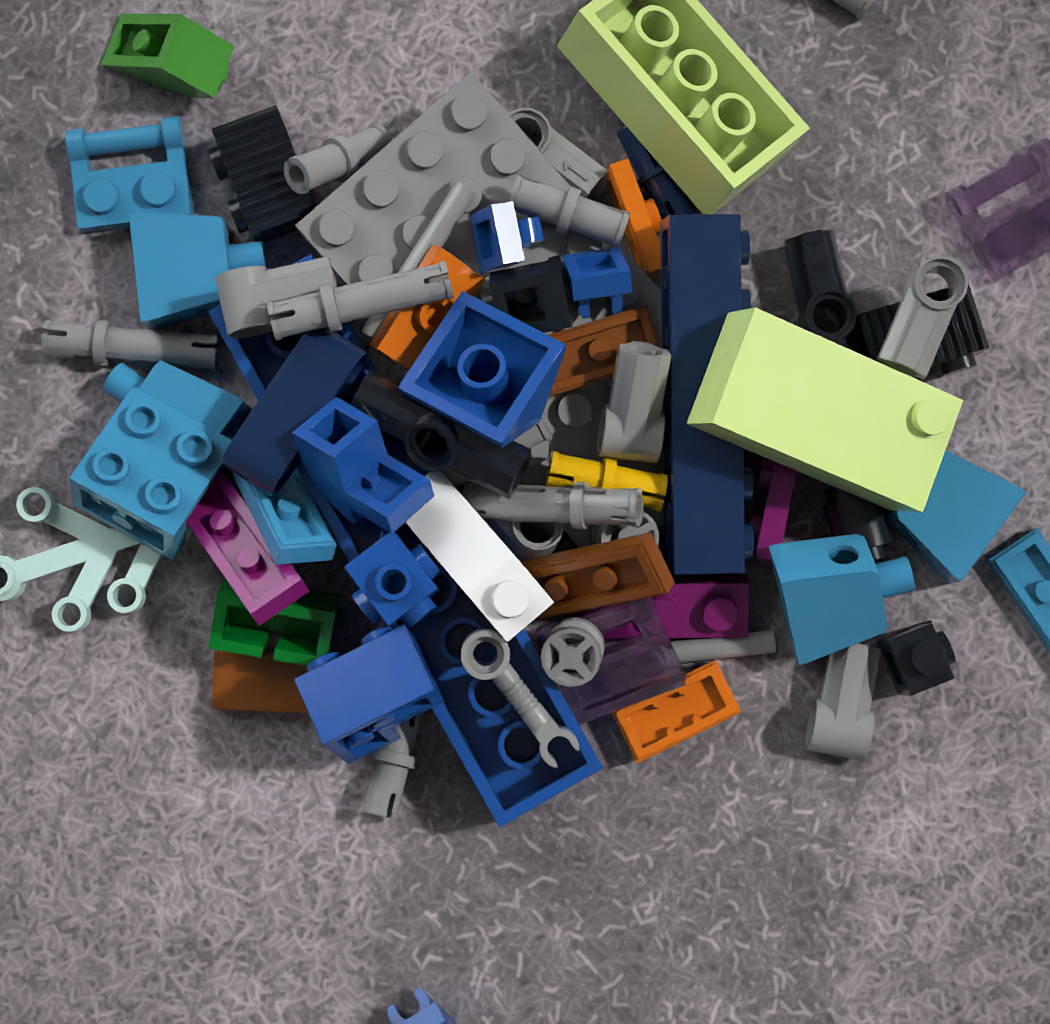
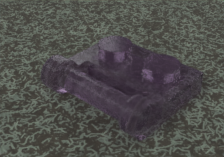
M1046 137L1028 146V153L969 187L961 184L945 193V201L993 283L998 282L1050 252V140ZM1039 173L1047 186L1045 189L990 220L983 221L978 212L979 206Z
M653 598L610 605L579 617L597 626L601 634L635 621L641 634L605 647L598 672L587 683L574 687L560 684L559 686L579 725L684 686L687 678L686 672L657 615ZM555 621L536 629L541 650L548 634L557 624ZM565 639V643H566L567 645H568V644H577L576 642H568V641Z

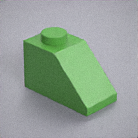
M121 13L101 66L185 97L215 99L218 89L222 87L228 76V62L235 46L182 14Z

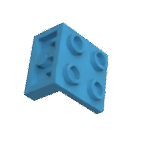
M132 388L70 476L72 505L174 561L186 543V521L223 466L221 463L223 455L232 440L139 388Z

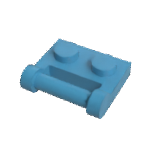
M180 116L162 118V124L87 133L85 128L66 130L65 141L71 165L77 227L81 233L130 227L129 213L194 215L184 128ZM166 147L167 161L92 171L90 156Z

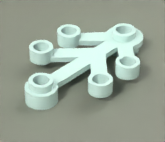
M31 487L21 492L18 496L16 507L23 519L34 523L45 522L79 540L19 560L0 555V567L6 571L8 576L6 585L0 589V602H9L18 598L24 592L29 581L85 563L69 596L57 601L52 609V620L57 628L66 632L81 631L90 622V607L118 552L140 544L126 577L118 579L110 585L107 592V600L109 605L120 613H134L142 608L146 600L145 588L162 554L115 528L110 529L55 502L52 494L44 489ZM35 495H41L45 500V509L41 514L32 516L28 511V501ZM186 523L187 543L193 532ZM125 585L132 586L136 592L134 603L128 607H123L117 599L118 591ZM74 603L79 607L81 617L75 625L70 626L63 620L62 613L67 605Z

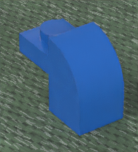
M337 397L333 398L292 432L303 465L316 487L343 516L354 524L365 517L392 534L434 497L430 479L387 455L378 421Z

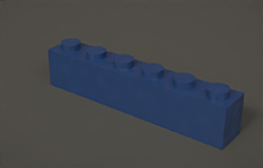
M741 214L668 215L660 221L662 348L669 350L671 354L662 405L665 417L663 473L668 475L667 490L664 496L665 563L672 574L745 573V559H752L753 529L751 524H744V501L752 499L753 474L751 466L744 465V449L687 424L727 314L751 308L749 289H741V265H747L750 258V236L747 229H741Z

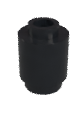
M836 487L824 491L828 504L823 506L831 536L859 534L865 537L874 562L887 558L884 548L893 545L895 541L885 509Z

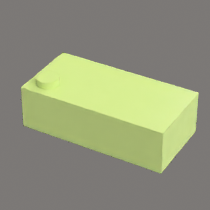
M593 0L577 12L557 45L559 50L703 214H714L778 163L810 129L698 0Z
M755 307L727 314L687 424L888 510L923 512L963 400Z

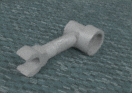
M479 629L472 632L466 637L461 647V661L465 670L477 679H491L498 689L503 692V695L507 696L506 699L510 701V704L514 705V709L521 715L523 721L539 741V750L543 760L548 765L557 768L556 760L547 750L549 742L558 736L565 737L569 740L571 746L576 751H579V743L575 734L569 728L559 726L541 703L537 702L538 699L534 698L533 693H530V689L527 688L526 684H523V680L519 679L520 676L509 663L510 650L508 643L500 633L492 629ZM481 642H489L496 647L497 652L491 660L481 661L475 657L473 653L474 648Z

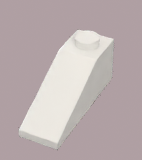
M441 471L429 472L425 477L430 479L434 497L405 523L498 633L508 642L550 607L554 601Z

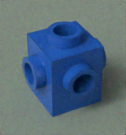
M389 532L344 566L360 588L352 594V597L373 624L383 618L388 626H395L402 621L407 628H410L437 607L431 598L440 589L432 579L439 575L441 571L420 544L409 550L396 532L392 534ZM395 574H404L406 579L405 588L398 594H391L388 590L389 579Z

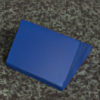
M462 291L398 386V390L401 394L503 448L540 422L563 360L566 345Z

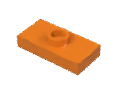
M629 158L610 164L609 169H607L605 182L615 208L630 212L624 234L633 258L652 281L661 278L660 242L656 234L660 232L661 221L658 208L653 198L644 201Z
M434 244L418 268L438 264L440 261L445 260L454 298L449 300L446 298L390 312L369 344L407 371L410 370L461 292L464 291L474 297L485 280L484 277L448 251Z
M712 660L610 710L636 763L644 761L741 713L716 660Z

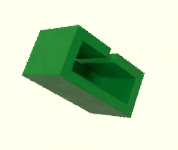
M224 579L217 592L208 648L261 658L270 638V632L276 631L281 632V635L275 647L273 660L308 666L315 659L331 653L341 595L308 589V593L259 626L228 581Z

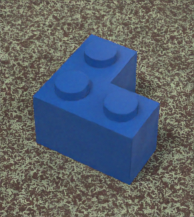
M405 625L397 629L394 626L378 628L362 638V646L342 656L339 652L323 655L307 666V673L294 679L322 744L348 764L401 739L396 725L444 702L415 637Z

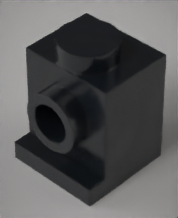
M560 255L548 257L547 261L490 272V288L481 289V299L483 302L543 333L572 327L571 309ZM533 288L536 296L528 303H522L514 296V292L517 290Z
M931 620L876 641L881 649V655L898 695L912 696L955 679L950 668L951 664L956 663L953 648L942 630L939 632L935 631Z

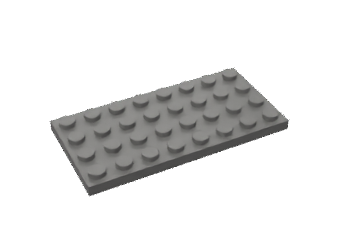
M470 72L299 221L295 227L322 258L329 256L333 271L345 285L399 272L453 185L458 181L473 190L476 195L442 248L480 274L469 215L489 205L508 202L518 173L565 191H569L570 185L476 76ZM515 211L517 220L532 218ZM540 220L544 241L531 243L530 247L523 248L525 261L509 268L547 261L548 257L560 255L562 265L561 255L614 247L570 230L567 231L566 235L555 232L556 225ZM619 244V248L631 271L632 293L621 294L623 299L621 312L647 305L660 348H662L661 290L623 246ZM490 272L480 274L485 280L474 297L481 301V289L490 288ZM566 285L571 309L572 327L615 315L611 311L607 299L608 296L592 298L589 303L590 318L583 319ZM533 288L515 291L514 296L518 301L528 303L535 298L536 292ZM569 328L545 332V334L549 335ZM613 377L548 398L542 418L553 439L546 440L531 448V455L533 456L521 480L523 485H544L547 466L551 465L549 457L552 450L558 451L560 454L602 462L604 457L597 456L598 427L603 405L609 404ZM663 444L659 460L656 464L616 459L617 465L657 474L663 473ZM664 503L660 511L643 507V512L647 513L654 520L658 529L664 523ZM564 523L563 532L577 548L596 544L595 528L597 525L589 524L587 529H573L571 524Z

